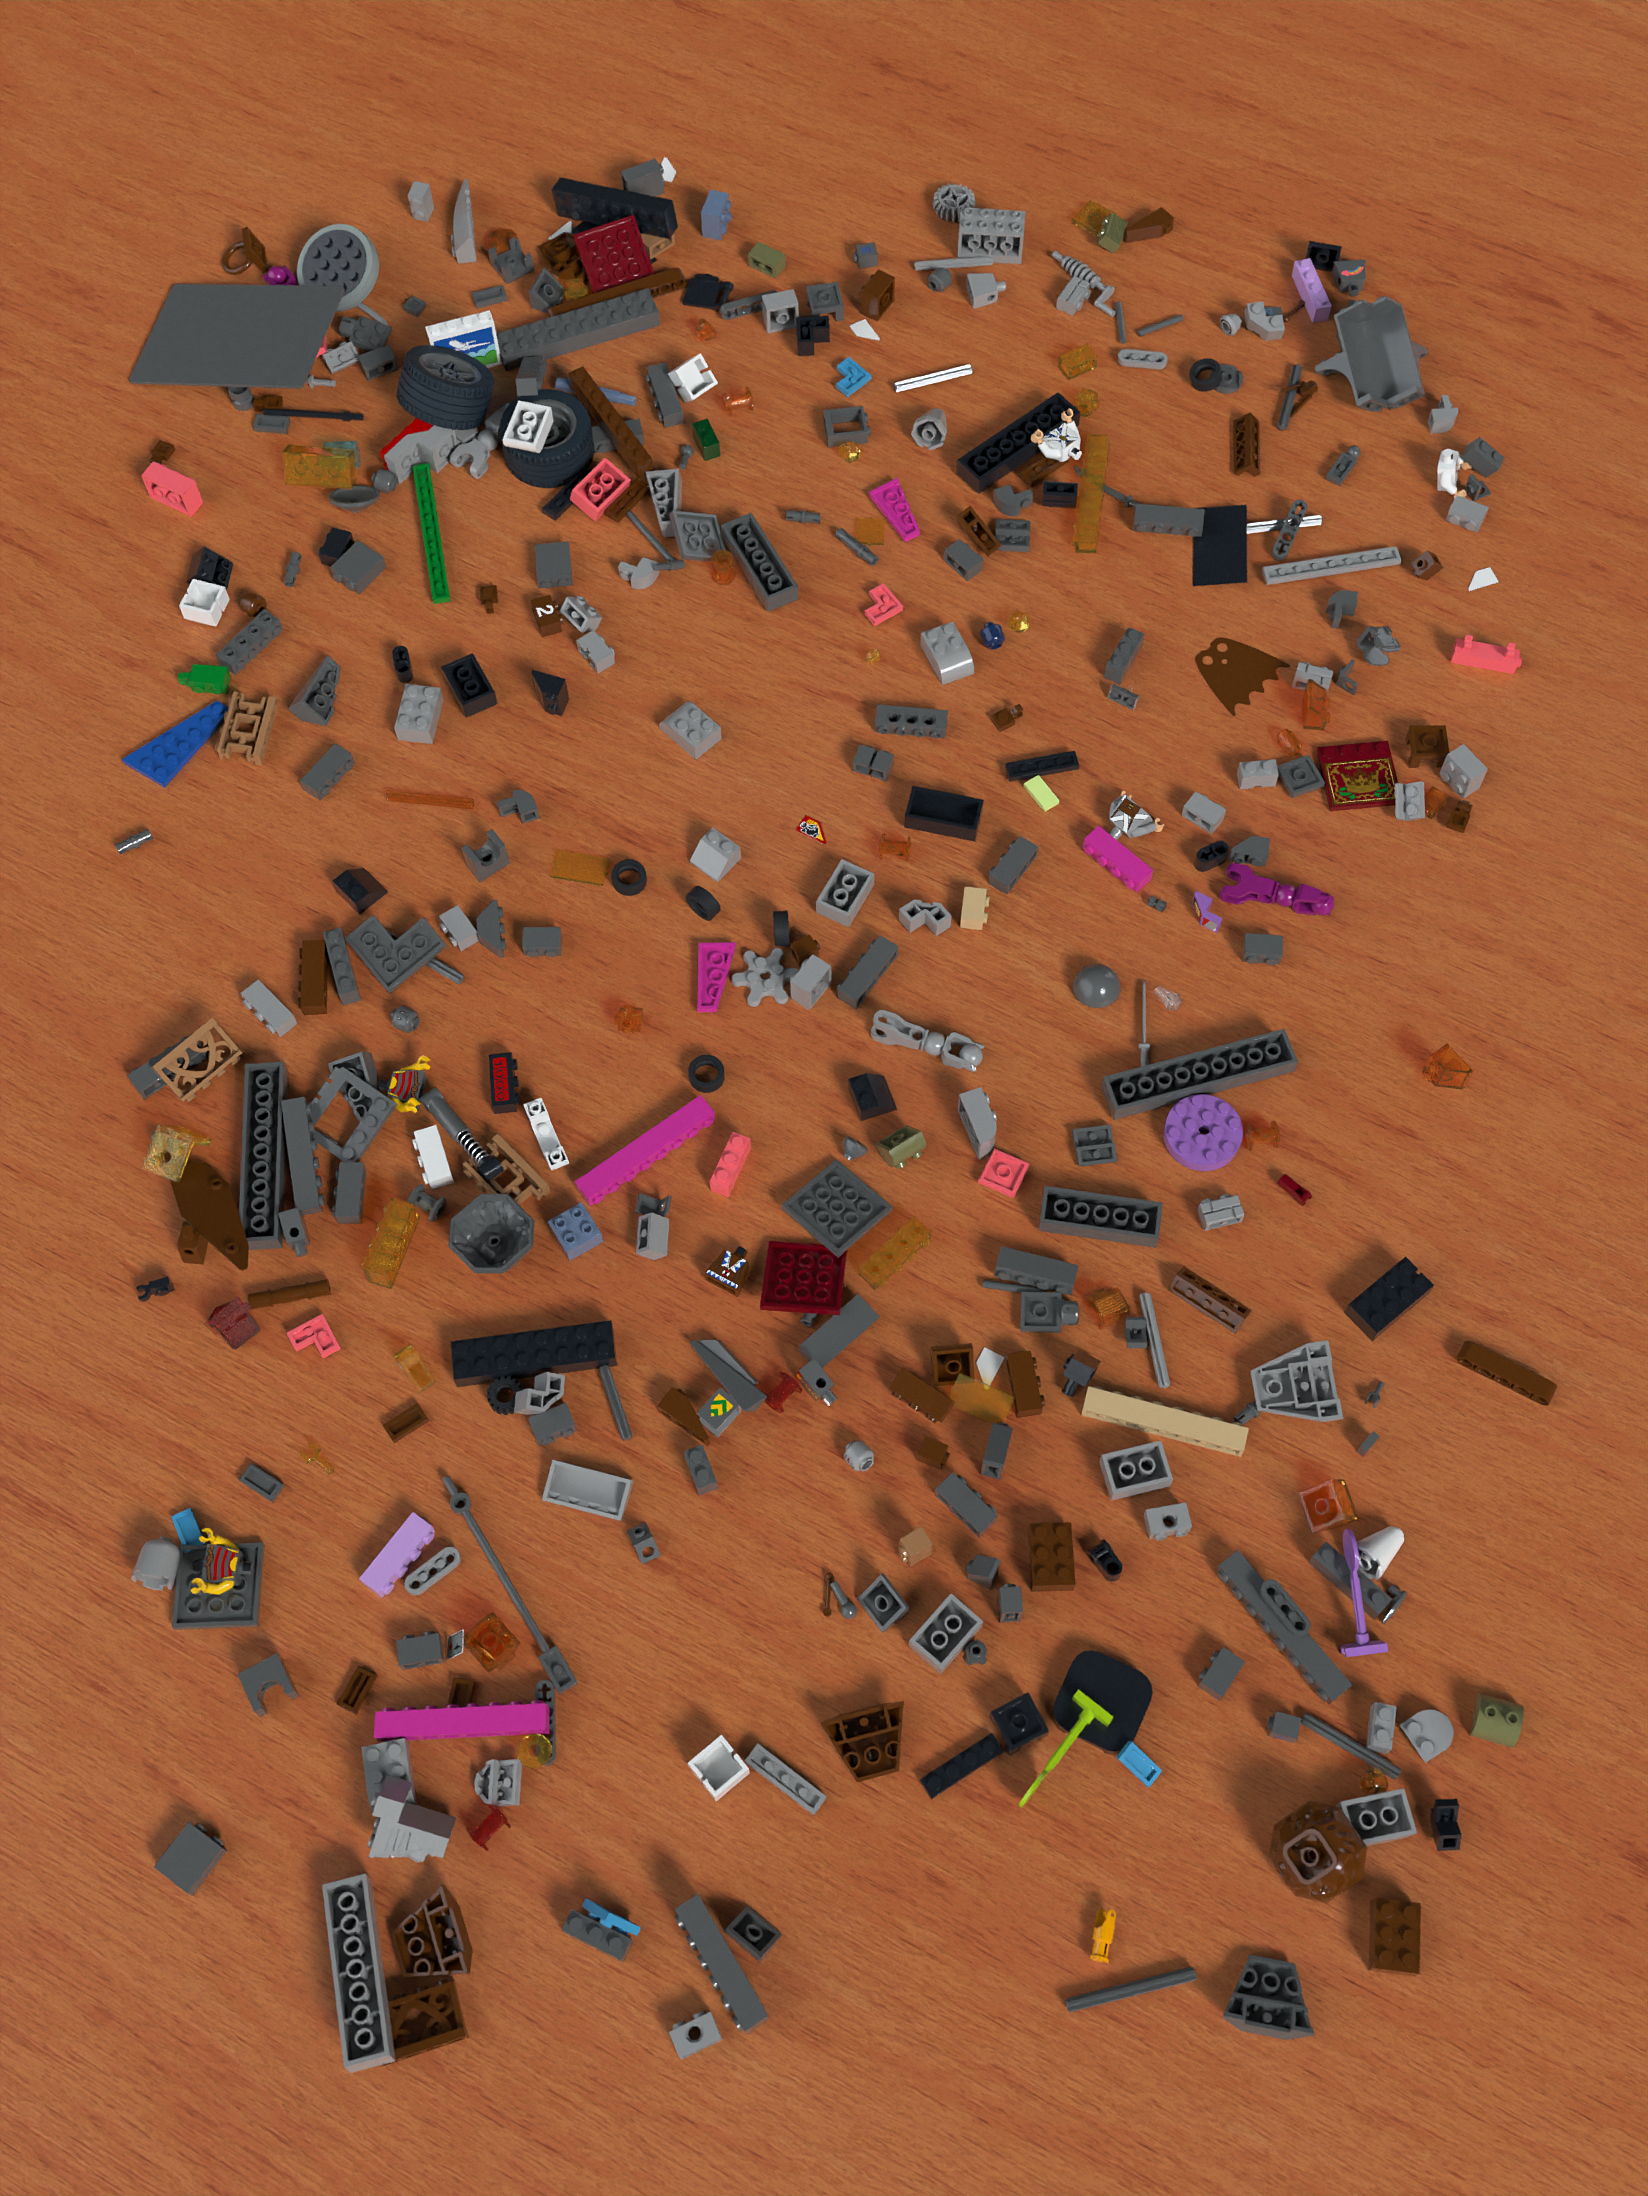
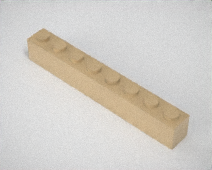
M1088 1386L1081 1413L1082 1416L1239 1457L1244 1452L1249 1428L1244 1427L1241 1423L1233 1422L1231 1424L1224 1422L1223 1419L1218 1417H1204L1199 1412H1185L1180 1407L1170 1408L1160 1402H1146L1141 1397L1133 1396L1131 1398L1124 1396L1123 1393L1118 1391H1104L1099 1386Z

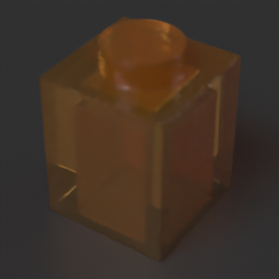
M1434 786L1424 795L1425 816L1430 819L1444 806L1448 795Z

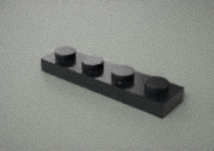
M585 466L542 508V513L556 521L574 504L570 500L572 490L592 469Z
M1070 751L1005 763L1008 780L1011 782L1033 778L1037 775L1044 776L1078 770L1079 762L1076 752Z
M990 1733L919 1781L932 1800L1004 1753V1750L993 1733Z

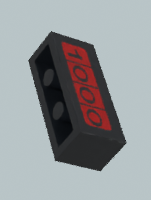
M512 1052L489 1054L491 1101L494 1114L517 1112V1105L520 1104L519 1093H516V1087H519L518 1076H515V1070H518L517 1059H513Z

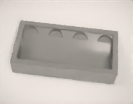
M552 1460L542 1500L621 1521L634 1480Z

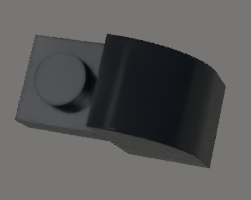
M1457 1799L1435 1800L1434 1808L1430 1810L1432 1834L1437 1851L1460 1850L1462 1834L1457 1822L1459 1811Z

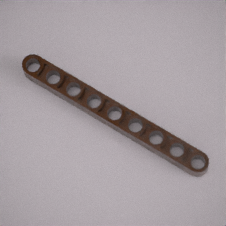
M672 268L551 307L547 311V316L550 318L647 288L654 299L686 287L687 281L680 268Z

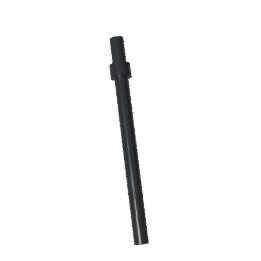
M263 408V415L342 419L347 422L351 420L364 421V414L351 413L350 411L340 413Z

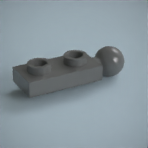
M1353 445L1348 448L1347 454L1342 452L1327 473L1326 479L1341 486L1357 464L1358 459L1356 458L1360 456V448Z

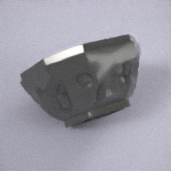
M480 1194L450 1220L448 1247L475 1274H503L511 1270L533 1248L535 1220L508 1194Z

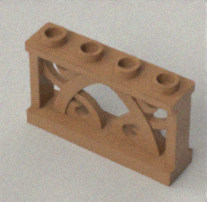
M211 1018L153 1065L151 1069L181 1102L185 1100L190 1102L197 1096L195 1092L198 1089L204 1090L212 1083L210 1079L215 1075L218 1078L227 1071L225 1067L230 1063L232 1066L241 1059L239 1055L243 1052L227 1036L217 1022ZM213 1028L223 1041L215 1043L210 1029ZM202 1041L203 1046L208 1044V1047L200 1049L197 1047V1042ZM219 1045H225L229 1047V1057L225 1059L221 1058V1052L225 1051H216V1047ZM188 1047L199 1053L209 1050L208 1066L205 1071L186 1070L189 1064V1056L186 1051ZM179 1057L185 1060L182 1068H179L181 1064L177 1063V1058ZM216 1061L222 1063V1065L214 1070ZM165 1067L177 1074L173 1083L161 1069ZM180 1076H184L183 1086L187 1081L191 1083L189 1090L182 1091L178 1088L177 1082ZM206 1077L199 1084L196 1083L195 1078Z

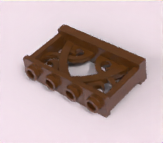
M444 1979L436 1982L435 1987L428 1989L427 1986L415 1989L414 1994L406 1996L405 1993L392 1997L393 2001L388 2002V2008L391 2016L390 2023L392 2026L395 2061L379 2065V2067L469 2038L457 1986L454 1981L450 1982L449 1979ZM445 1993L450 1996L451 2003L448 2009L441 2013L438 2010L442 2009L445 2000L438 2004L436 1998L438 1995ZM430 1997L429 2004L420 2001L421 1999ZM403 2006L399 2013L394 2009ZM413 2008L425 2011L434 2017L425 2026L423 2040L419 2042L413 2033L400 2029L405 2018ZM453 2010L458 2029L453 2030L451 2024L446 2019V2016ZM436 2022H439V2025L434 2027L438 2028V2034L431 2035L430 2028ZM398 2035H407L409 2037L408 2044L402 2045L401 2040L403 2038H398Z

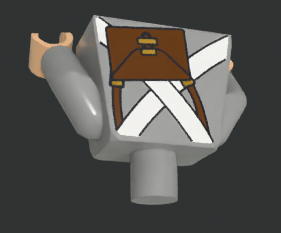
M1122 791L1121 796L1111 802L1109 820L1114 827L1109 834L1116 840L1122 834L1131 839L1132 837L1136 838L1153 831L1161 832L1165 825H1158L1160 818H1156L1153 823L1151 816L1131 800L1132 795H1125L1126 791Z

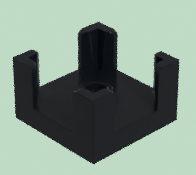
M1029 1692L994 1709L989 1715L993 1725L997 1726L1005 1741L1004 1746L1009 1756L1019 1751L1020 1747L1036 1739L1040 1740L1049 1733Z

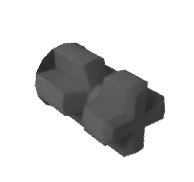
M1151 896L1147 906L1152 907L1155 905L1156 910L1163 912L1167 902L1162 900L1157 902L1156 897Z

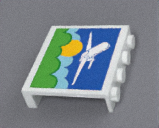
M490 310L425 327L430 345L441 346L460 351L477 359L487 368L502 365L495 325Z

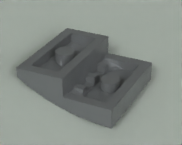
M996 519L995 538L1001 544V547L996 551L1029 552L1030 521Z
M1111 1125L1072 1129L1079 1167L1117 1162Z

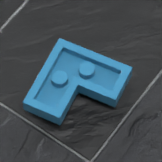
M848 357L837 365V371L845 376V378L836 384V388L846 397H849L868 383L872 375Z
M587 1898L582 1905L583 1908L589 1911L588 1916L608 1928H611L612 1925L616 1926L615 1930L625 1936L628 1933L637 1936L641 1927L630 1920L611 1912L602 1905Z

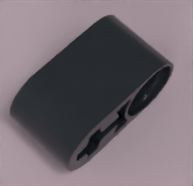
M397 646L392 651L397 678L401 683H409L413 679L409 652L406 647Z
M1217 841L1198 850L1194 862L1195 868L1200 872H1206L1223 864L1226 861L1229 846L1223 841Z

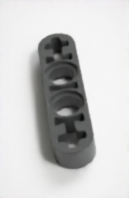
M769 291L723 304L719 309L720 314L724 320H730L763 311L762 302L758 305H755V303L762 301V295L777 293L778 291Z
M1303 500L1294 501L1271 553L1275 560H1284L1290 550L1307 511V503ZM1301 506V510L1299 511L1298 515H1296L1295 512L1297 510V507ZM1288 520H1295L1297 525L1290 526ZM1282 535H1290L1291 540H1283ZM1282 545L1284 546V548L1282 550L1281 555H1279L1278 550Z
M541 1680L535 1686V1700H542L551 1708L549 1729H551L552 1735L549 1739L544 1740L540 1737V1734H536V1758L542 1766H551L556 1760L555 1688L549 1680ZM544 1685L551 1689V1691L547 1692V1700H551V1702L544 1701L543 1693L539 1692V1690L543 1689ZM540 1743L546 1745L552 1743V1746L548 1745V1752L552 1754V1757H548V1761H544L540 1757L545 1753L544 1746H540Z

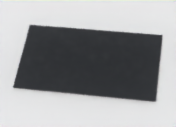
M1247 505L1196 508L1205 509L1202 536L1193 537V586L1247 583Z

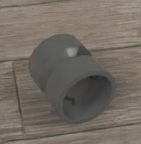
M228 387V392L235 409L247 411L254 406V398L250 387Z

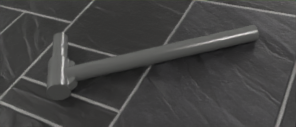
M628 511L627 517L667 560L666 563L654 564L653 570L671 571L684 569V561L682 559H674L632 511Z

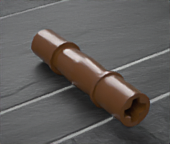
M328 1279L310 1283L306 1282L303 1285L248 1294V1301L251 1310L268 1306L273 1307L274 1304L294 1302L306 1298L310 1300L311 1298L331 1295V1288Z

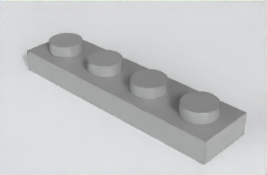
M758 1743L745 1760L747 1765L813 1816L827 1799V1796Z

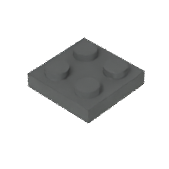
M1309 755L1277 766L1279 777L1291 798L1322 788L1325 785L1322 776Z

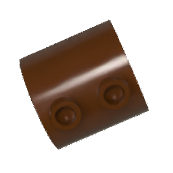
M972 1343L931 1347L934 1386L975 1383Z

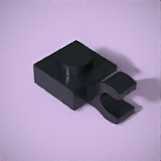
M169 1277L153 1280L148 1285L136 1287L138 1292L145 1291L144 1295L138 1296L140 1302L147 1301L152 1294L164 1296L171 1291H175L173 1282Z

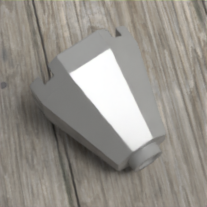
M934 408L915 420L911 435L918 446H927L929 450L943 446L947 434L945 413L941 409Z

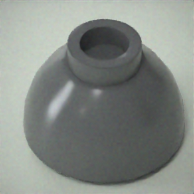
M850 1136L844 1137L842 1143L844 1153L842 1156L853 1161L854 1158H860L867 1153L868 1149L866 1146Z

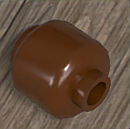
M250 592L242 597L240 607L245 614L255 618L264 609L266 610L267 603L263 597Z

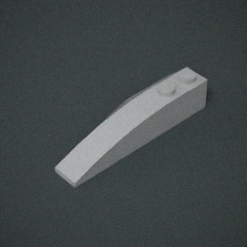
M468 179L464 180L459 191L454 211V235H451L452 245H455V247H452L453 257H457L458 264L477 262Z

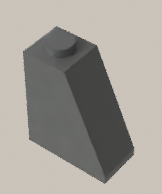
M1002 1422L992 1424L981 1475L1001 1480L1013 1429L1008 1424Z

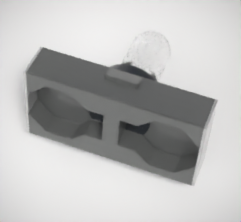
M1113 684L1107 698L1134 710L1139 696L1132 693L1133 688L1131 686L1124 689Z

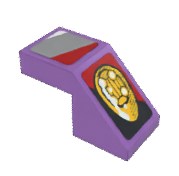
M1196 891L1192 904L1199 923L1217 933L1223 918L1209 912L1213 899Z

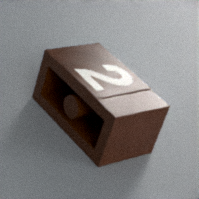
M551 595L530 600L541 636L546 637L562 632L561 625L564 623L561 614H557L559 609L556 600L553 601Z

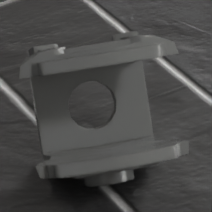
M1368 626L1356 641L1357 646L1364 654L1365 661L1370 665H1387L1389 658L1383 652H1397L1400 650L1401 645L1396 638L1391 636L1392 631L1388 626Z

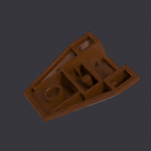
M563 232L541 245L539 250L551 273L576 284L582 283L587 279V275L573 239L575 234Z

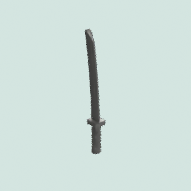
M1074 466L1078 476L1125 503L1124 507L1128 508L1130 506L1135 509L1136 504H1140L1132 500L1133 496L1129 495L1127 497L1079 467Z

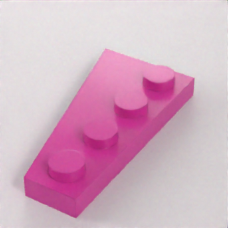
M898 478L869 492L871 500L904 542L920 535V530L904 497V492L899 485Z
M736 942L699 943L698 1012H717L735 952Z

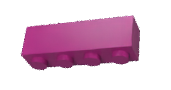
M1100 826L1084 838L1083 849L1085 853L1095 858L1102 867H1106L1115 878L1123 881L1127 888L1137 893L1151 880L1153 869Z

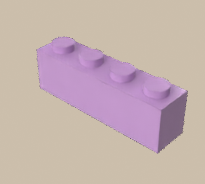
M1311 259L1295 261L1292 278L1302 300L1305 301V307L1312 323L1327 321L1331 304Z
M412 1512L359 1580L379 1597L383 1598L384 1595H388L394 1588L395 1581L405 1575L408 1569L407 1566L411 1561H415L420 1556V1550L423 1546L432 1541L435 1533L434 1528Z

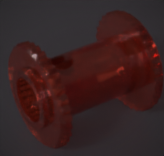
M785 1372L780 1373L782 1381L770 1394L765 1393L767 1398L764 1401L778 1413L784 1412L781 1405L794 1391L802 1392L799 1383Z
M492 1805L488 1806L492 1812L473 1832L469 1827L466 1828L470 1834L469 1836L480 1848L483 1847L486 1851L489 1848L485 1843L504 1824L508 1828L511 1827L507 1822L508 1819Z

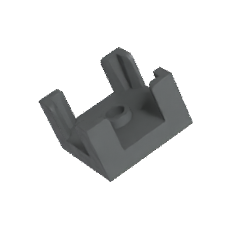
M517 237L509 240L510 250L498 256L495 247L488 250L492 267L506 284L534 271L532 256L529 252L526 253L527 257L523 254Z
M838 282L806 286V303L810 307V316H820V314L835 312L836 321L844 320V305Z

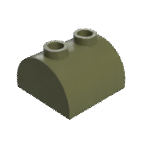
M905 1125L875 1143V1146L890 1167L899 1169L906 1165V1159L910 1157L916 1159L922 1155L921 1150L926 1148V1141L920 1130Z
M1478 1693L1470 1736L1513 1748L1518 1741L1522 1728L1523 1705Z

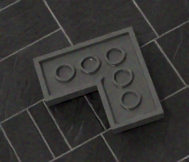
M374 915L345 937V940L388 993L393 992L447 947L446 943L424 917L397 940L392 938Z

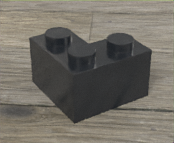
M829 316L796 317L798 356H814V343L830 342Z

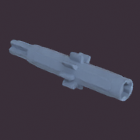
M561 377L556 379V389L575 394L570 387L569 379ZM598 386L610 402L635 406L637 402L636 396Z

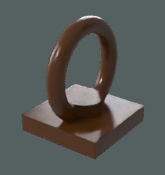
M248 227L243 228V241L233 244L225 252L222 259L223 269L228 274L238 275L245 272L254 262L263 273L268 271L265 246ZM243 248L247 260L237 268H230V257L235 251Z

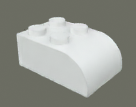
M518 401L503 437L504 446L540 453L553 423L551 407Z

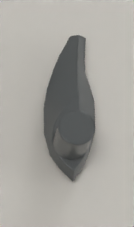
M1391 1585L1387 1590L1395 1598L1391 1601L1389 1609L1383 1617V1624L1390 1619L1406 1597V1591H1400L1394 1585Z

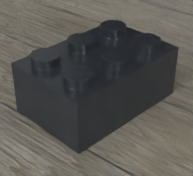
M473 653L441 667L443 678L465 718L498 704L495 691Z

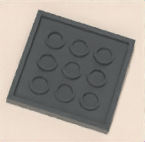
M836 1159L784 1202L781 1209L835 1256L839 1257L886 1217L893 1207Z
M263 1542L235 1544L244 1555V1561L254 1563L253 1574H241L240 1584L233 1586L232 1589L220 1595L204 1593L202 1590L197 1594L191 1592L193 1587L199 1588L197 1584H192L191 1582L195 1578H201L207 1545L179 1546L181 1558L177 1569L172 1628L174 1630L258 1627L265 1546Z

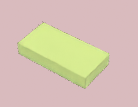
M1039 775L1024 783L1023 787L1044 812L1059 804V799Z

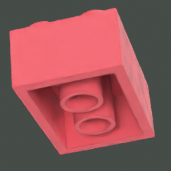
M604 458L572 490L570 500L596 522L616 498L630 485L631 479Z
M153 461L141 475L150 498L192 517L203 503L196 481L193 478L186 477L176 470L173 471L163 464Z

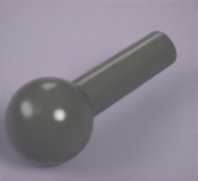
M684 445L681 448L682 459L680 468L683 470L686 469L689 457L694 454V449L690 445Z
M837 1580L831 1583L830 1586L841 1604V1615L846 1619H852L857 1614L856 1605L848 1601Z

